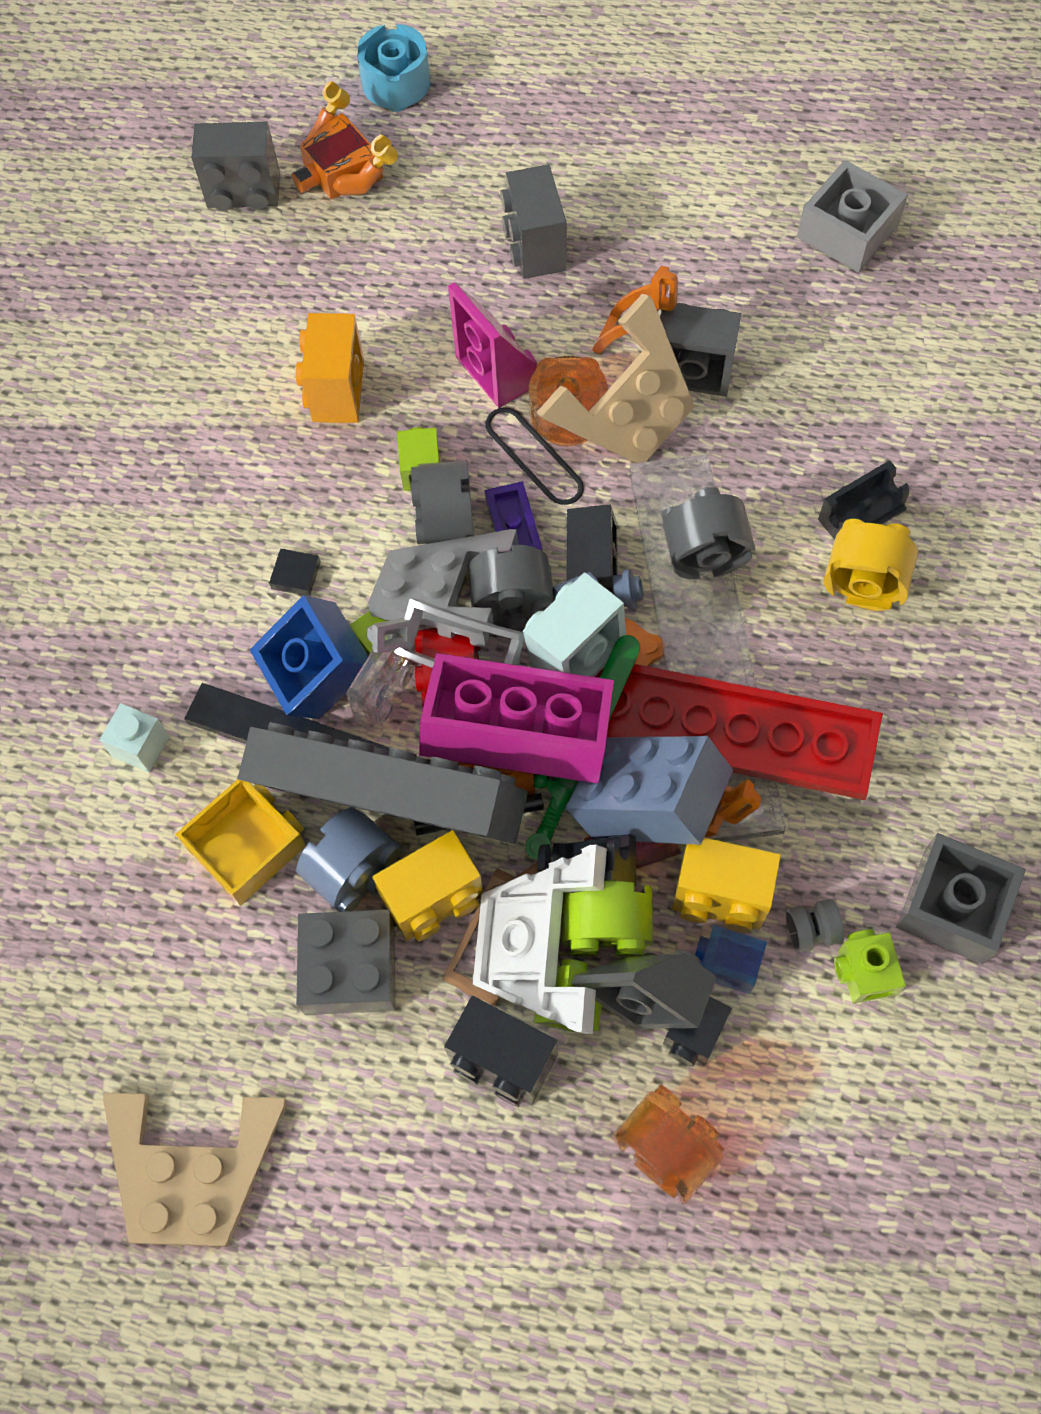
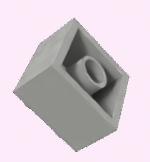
M844 160L803 206L797 238L859 273L899 226L908 194Z

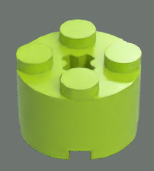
M604 881V890L575 893L564 892L561 915V944L569 946L570 955L575 957L598 956L599 948H616V956L618 957L643 956L645 947L653 944L652 887L644 885L642 893L634 892L633 882Z

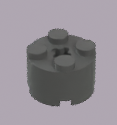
M467 460L418 464L417 467H411V494L413 507L416 510L415 529L417 544H429L474 536Z
M708 487L697 491L694 499L678 506L666 508L661 513L671 563L676 575L686 579H701L699 572L712 570L713 576L718 577L738 570L752 559L751 550L755 551V544L745 505L740 498L733 495L720 494L718 488Z
M511 545L512 552L498 554V547L483 551L474 557L469 564L471 607L491 608L494 625L523 633L528 620L536 612L544 611L555 601L548 557L540 549L526 545Z

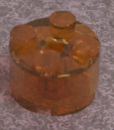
M559 356L544 358L537 364V369L529 383L531 424L536 431L553 444L560 446L583 444L588 440L541 418L536 412L560 385L567 388L589 412L608 391L605 375L601 371L599 363L591 357Z
M659 1085L654 1092L649 1091L611 1135V1138L622 1152L631 1147L636 1153L633 1156L636 1160L634 1165L672 1198L678 1195L681 1203L686 1205L724 1159L722 1154L724 1148L717 1141L720 1136L719 1132L706 1119L697 1115L692 1120L679 1109L682 1105L681 1101L669 1089Z

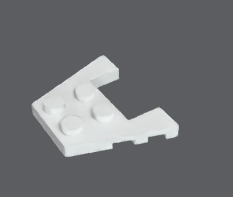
M589 845L581 849V854L570 859L560 858L551 862L548 869L537 874L522 875L482 893L473 985L512 1003L533 1010L536 1014L547 1019L555 1020L571 1030L585 1034H593L596 990L586 987L555 986L563 893L604 890L607 849L598 845Z

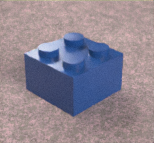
M303 595L250 649L251 654L288 716L320 719L374 667L336 602Z

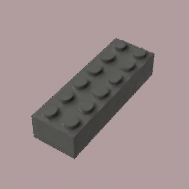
M269 722L268 730L250 727L237 778L238 780L284 792L512 844L517 842L528 791L514 786L516 778L501 774L502 772L480 766H474V769L442 758L431 757L430 760L416 756L417 754L404 750L390 748L388 751L376 748L373 744L349 739L346 742L335 739L331 735L308 731V733L296 731L295 728Z

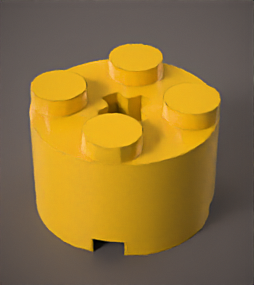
M858 519L846 520L843 528L835 536L824 576L826 590L832 596H834L835 591L848 596L845 602L847 604L872 611L890 610L892 603L899 600L900 605L905 603L918 557L917 546L909 538L910 530L901 524L885 526L865 523Z

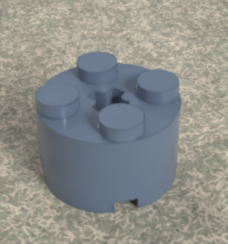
M349 807L332 817L320 829L326 836L317 846L309 842L296 866V872L303 880L339 912L354 911L368 891L373 895H377L379 892L372 876L393 864L403 851V847L366 814L355 807Z

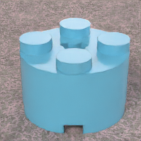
M396 24L397 29L385 30V25L377 26L364 34L358 43L357 58L362 89L365 96L372 103L388 108L393 112H400L420 101L430 88L431 81L426 43L422 34L410 26Z

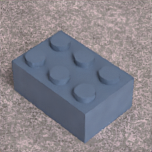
M708 736L606 737L599 783L579 781L566 809L592 839L595 840L630 834L636 836V842L701 845L733 769Z

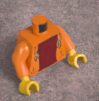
M330 81L323 88V98L328 102L326 108L322 107L313 128L300 146L304 167L291 174L292 179L301 193L319 185L330 199L341 195L366 194L375 182L383 179V164L391 165L395 163L398 159V153L391 146L392 142L386 136L379 135L370 144L343 113L336 114L337 109H344L349 105L350 97L348 92L343 88H339V85L335 82Z

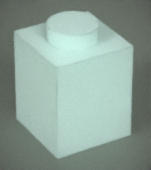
M120 703L99 741L113 758L150 773L170 736L158 718Z

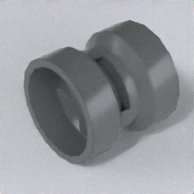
M833 899L818 901L814 907L808 909L802 906L786 909V924L789 933L797 932V934L790 935L797 953L813 950L815 944L825 943L829 946L843 943V923L838 907Z

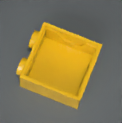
M237 779L175 835L184 847L241 906L304 849L306 845L300 835L304 830L303 826L289 811L286 810L281 815L271 805L276 800L264 786L257 784L252 786L249 782Z

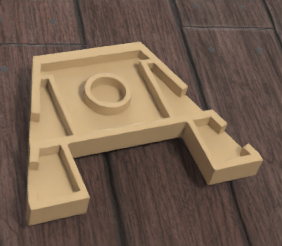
M641 294L618 320L619 324L641 347L642 352L588 412L567 388L560 385L536 412L541 418L641 466L695 407L654 301L645 294Z
M104 1093L103 1103L129 1243L228 1247L253 1189V1183L260 1166L271 1146L278 1123L286 1110L287 1100L285 1098L243 1097L238 1146L236 1148L143 1145L149 1096L147 1094Z

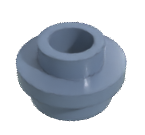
M631 569L623 570L621 575H614V595L624 602V607H627L628 610H636L637 601H641L644 598L640 576L634 577Z

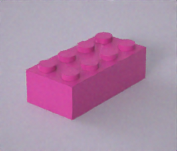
M436 653L420 720L419 756L437 757L456 762L599 783L614 680Z

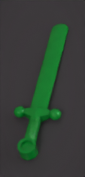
M624 635L618 638L600 676L603 679L614 680L609 720L640 652V643L631 635ZM534 774L533 786L538 789L546 787L552 797L546 809L547 812L544 813L545 816H543V820H541L536 833L531 835L526 841L525 849L531 858L538 860L540 845L550 844L552 852L551 840L554 836L552 833H555V829H557L559 824L558 821H560L559 817H562L561 813H564L579 780L555 777V780L552 781L548 779L547 775Z

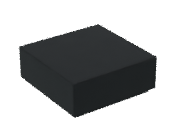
M280 548L269 581L271 589L310 596L321 563L319 556Z

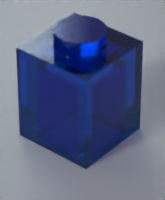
M713 925L709 938L700 935L694 955L701 960V965L716 976L714 983L750 994L757 980L767 942Z

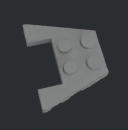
M510 529L389 550L368 601L371 616L388 621L404 618L409 598L493 624L491 608L455 607L471 560L483 551L498 547V554L512 552L511 545H518L517 530ZM423 611L420 624L437 628L438 635L451 639L455 634L469 637L470 644L479 647H486L490 634L489 632L465 626Z

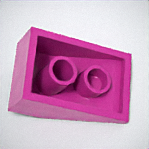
M453 282L448 285L456 358L489 398L500 408L535 387L538 366L531 352L527 349L523 351L516 343L510 328L506 324L501 325L487 309L457 283Z

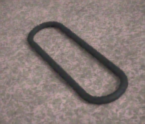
M503 407L493 410L487 416L485 426L489 435L550 500L560 505H569L577 502L582 497L584 484L581 478L517 411ZM505 412L515 416L578 484L577 494L565 500L555 497L493 431L491 427L492 418L499 413Z

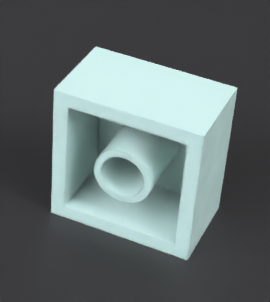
M585 572L574 583L569 582L565 584L558 592L556 600L544 611L536 612L528 620L523 630L531 668L590 677L596 676L605 667L615 642L621 636L626 635L624 602Z

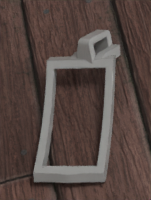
M409 598L404 618L375 623L367 628V638L373 643L372 650L380 653L394 650V653L432 668L435 658L412 650L423 611L478 630L511 638L504 661L505 664L518 665L525 639L522 632L479 621L425 601ZM399 633L402 636L401 638L384 641L385 635Z

